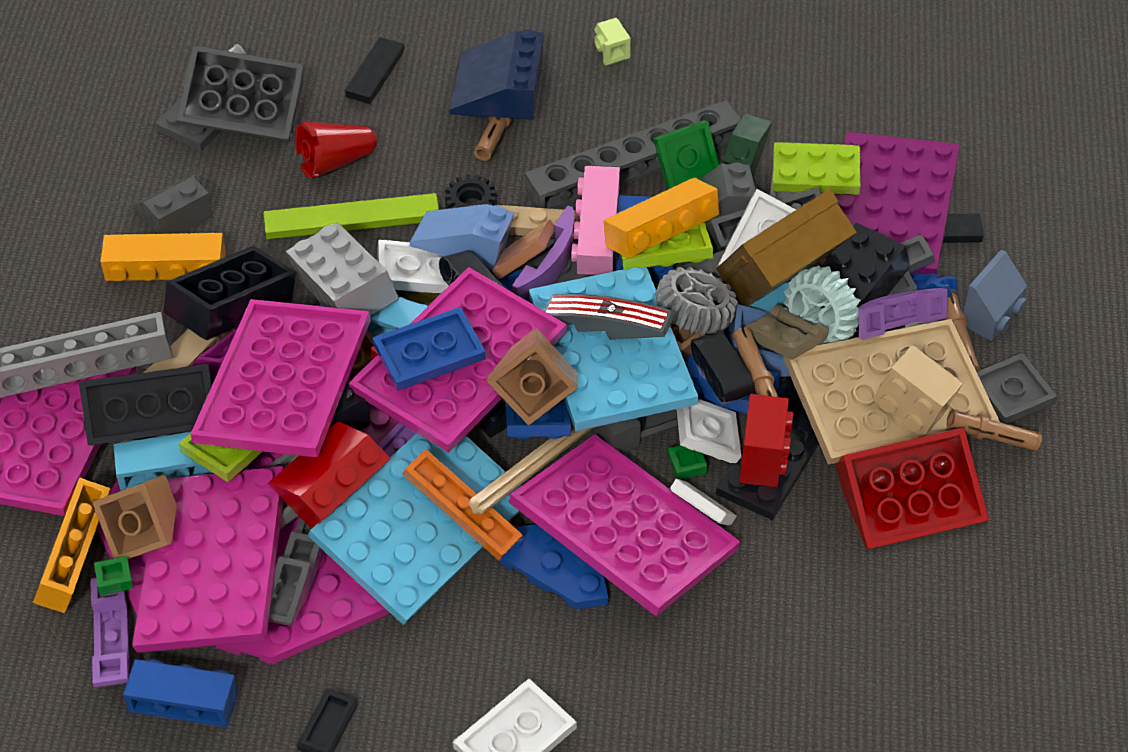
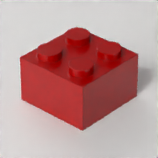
M750 394L739 483L778 487L779 475H786L791 440L790 431L793 421V412L787 411L789 398Z

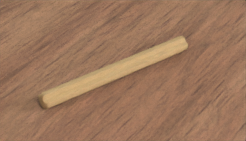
M571 422V436H563L558 439L550 438L469 500V506L472 508L471 512L475 515L479 513L484 514L593 428L575 431Z

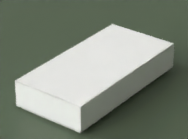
M675 479L670 487L672 492L719 524L731 525L737 516L687 481Z

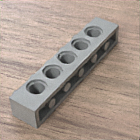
M157 312L0 348V398L171 359L172 352L169 335L162 313Z

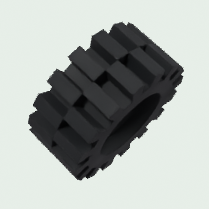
M471 174L466 175L464 180L461 176L457 177V183L452 180L449 183V187L445 189V209L483 204L497 206V192L494 184H489V179L487 178L481 181L480 175H475V179H471ZM466 199L480 200V202L475 204H466L462 201Z

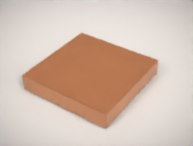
M548 219L505 248L492 270L498 279L503 278L545 250L554 233L553 222Z

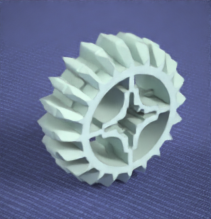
M818 265L804 269L788 283L789 287L784 291L787 297L783 303L789 308V313L814 325L819 323L828 328L827 339L822 344L847 340L854 335L859 325V308L857 305L861 300L853 295L856 288H850L847 285L849 278L841 279L839 271L831 272L829 266L821 268Z

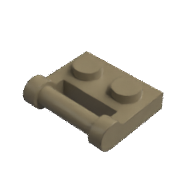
M779 304L775 305L769 314L745 326L751 329L756 343L791 360L822 344L827 339L829 333L826 326L819 323L814 325L789 313L786 307Z

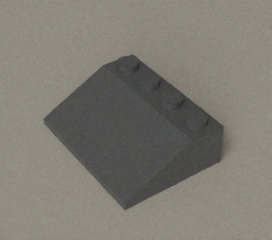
M193 45L177 123L289 142L304 83V65Z

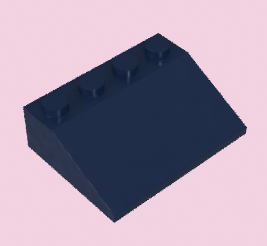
M533 30L515 31L462 51L449 115L533 119L543 64V32H535Z

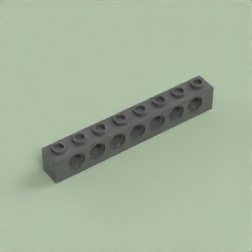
M727 100L710 105L698 111L687 113L673 120L662 122L659 125L525 173V193L535 208L558 209L575 203L576 199H582V195H578V178H584L585 166L620 167L621 186L661 171L653 138L705 120L709 123L715 150H719L728 146L731 135L741 118Z

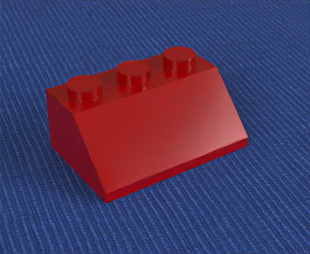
M337 421L328 429L318 457L298 456L268 484L312 529L316 524L319 525L381 469L389 461L390 457L368 434Z

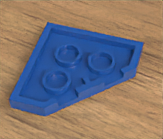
M537 524L514 527L522 534V537L500 560L501 565L510 570L514 568L524 574L529 582L548 593L552 591L565 599V603L574 609L608 605V594L602 574Z

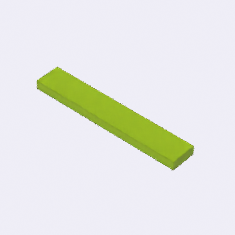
M433 193L264 211L266 239L314 235L320 232L323 227L336 222L346 231L417 224L422 221L427 211L439 210L437 195Z

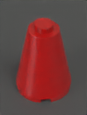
M304 121L300 122L301 125L297 126L295 131L296 153L303 156L304 163L299 164L307 178L319 177L368 156L377 147L376 134L368 126Z

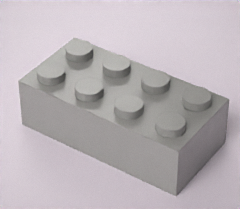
M337 222L323 227L317 234L297 242L294 247L286 251L294 270L297 272L298 279L325 307L369 311L371 316L399 299L387 270Z

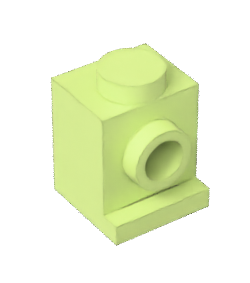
M617 17L597 23L595 27L597 35L594 37L597 50L603 52V63L605 66L630 58L631 38Z

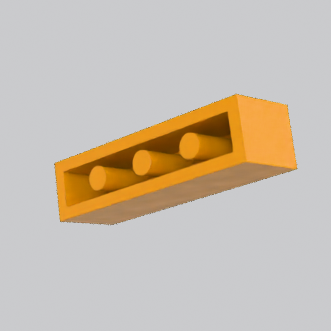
M692 178L604 219L606 247L627 258H631L718 216V189L696 178Z
M223 234L104 235L101 266L105 281L172 280L225 258L226 250Z
M79 477L33 603L65 613L99 521L92 502L108 496L110 488Z

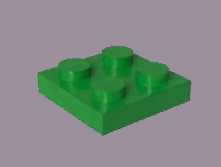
M702 120L653 138L666 190L692 178L699 180L719 166L708 121Z

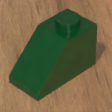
M744 114L731 135L723 163L750 165L752 176H754L772 122Z

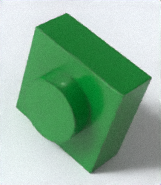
M681 445L667 449V457L676 479L681 480L707 474V464L701 452L690 450Z
M127 556L94 563L100 596L133 589Z

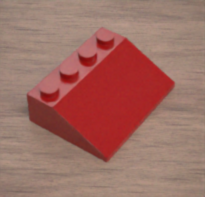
M964 428L846 454L839 458L838 463H835L843 495L866 550L989 521Z

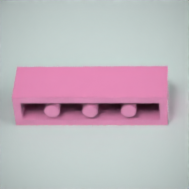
M585 166L584 178H578V195H582V199H576V217H580V222L574 221L573 238L578 239V244H572L571 262H577V274L599 275L613 272L614 250L606 247L603 220L617 214L620 167Z

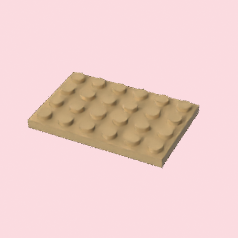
M952 319L887 331L884 335L864 340L857 337L817 345L793 360L783 357L828 465L838 463L839 458L846 454L920 438L918 434L908 430L901 421L890 413L883 411L873 401L891 367L911 345L915 346L963 383L944 415L926 436L951 431L946 426L952 409L974 416L983 414L990 420L1000 422Z

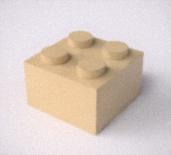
M911 345L891 367L873 401L883 411L890 413L901 421L908 430L918 434L920 437H924L944 415L963 383L915 346Z

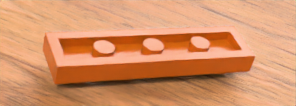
M427 449L405 468L402 475L498 561L521 539L522 534L492 507L484 514H473L471 512L472 508L469 506V500L476 493Z

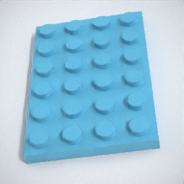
M647 267L623 269L529 289L531 304L543 311L552 294L609 296L643 302L654 306L657 305V299H655L656 289ZM568 323L567 332L554 345L556 350L577 371L578 388L564 398L575 431L698 405V394L670 326L665 337L610 340L605 331L578 332L573 323Z
M416 433L390 457L389 461L325 520L319 525L316 524L309 531L308 537L402 625H405L484 548L402 475L405 468L427 449L478 494L503 475L505 471L467 436L448 453ZM511 493L492 507L509 523L520 513L518 509L509 503Z

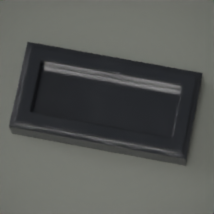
M326 688L297 743V749L301 752H334L358 707V699Z

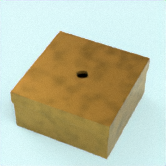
M831 189L823 192L743 243L716 268L723 280H726L733 292L736 293L743 306L749 307L797 276L799 272L810 268L827 257L857 233L837 202L839 201Z

